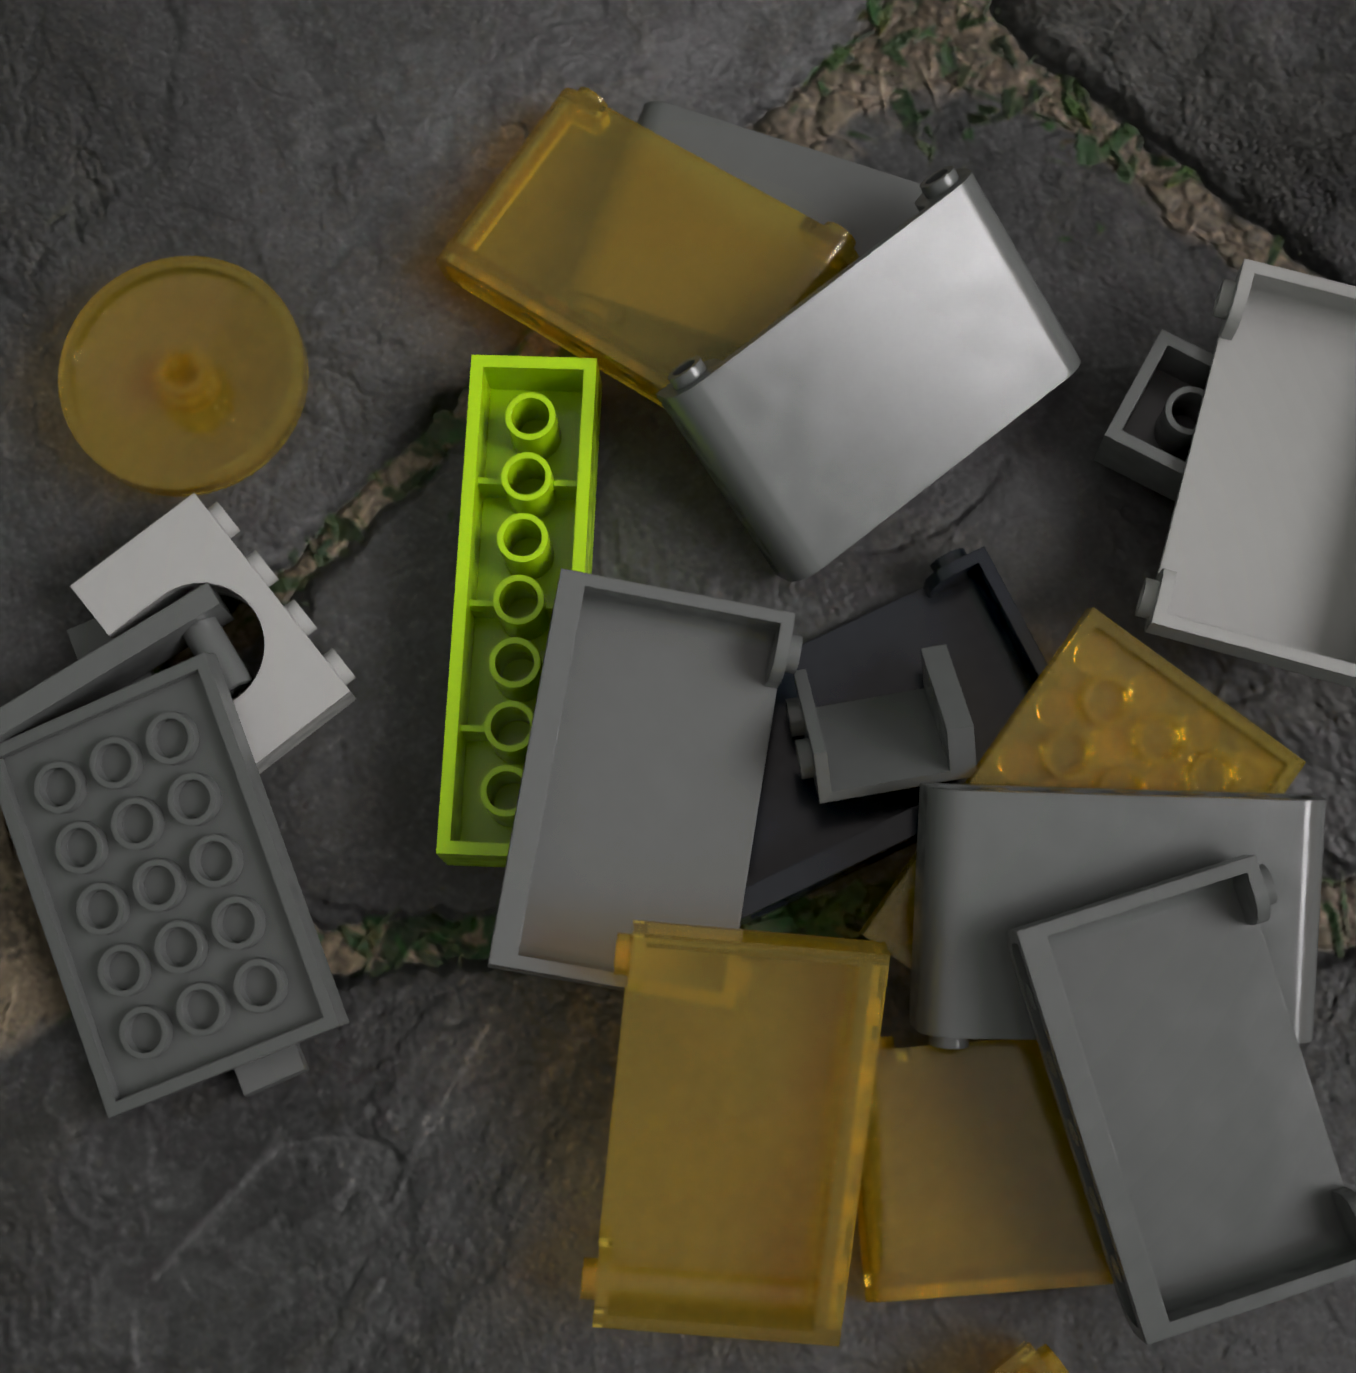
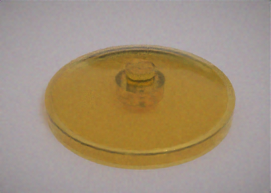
M175 256L147 262L126 271L106 284L88 301L73 322L65 339L58 368V390L62 412L73 436L90 458L116 480L143 492L161 496L186 497L193 493L196 495L212 493L237 484L266 465L279 452L289 439L302 414L308 389L309 367L305 344L293 316L282 299L263 280L248 270L224 260L202 256Z

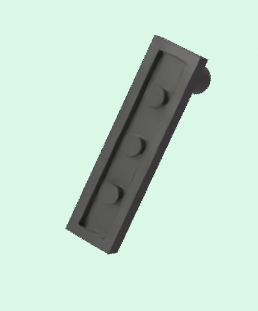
M205 583L1 706L0 743L118 691L187 648H190L194 657L204 652L216 654L232 700L239 697L251 685L253 678L222 628L235 620L223 599L208 583Z

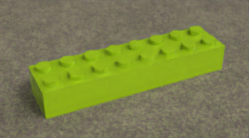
M471 354L436 854L446 865L505 867L560 571L562 568L592 574L602 381L597 358Z

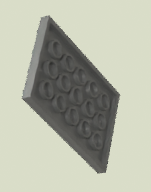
M201 653L0 743V806L108 1118L122 1115L350 1023L216 654Z

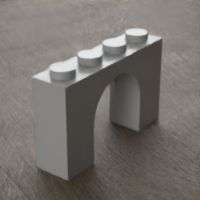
M193 493L70 585V587L108 636L113 639L205 583H208L217 594L233 597L250 606L256 613L263 630L264 655L257 676L251 685L233 702L259 774H261L356 700V697L346 686L356 677L333 648L322 655L308 638V635L314 632L317 627L295 599L283 606L269 587L279 579L258 552L254 550L245 557L231 538L239 533L240 530L221 505L216 501L206 508L197 495Z

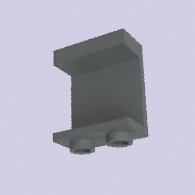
M946 644L921 648L924 685L922 689L815 707L806 669L797 670L793 674L796 697L785 699L791 737L802 735L804 739L795 740L801 779L814 778L820 804L918 787L920 783H940L977 776L974 724Z

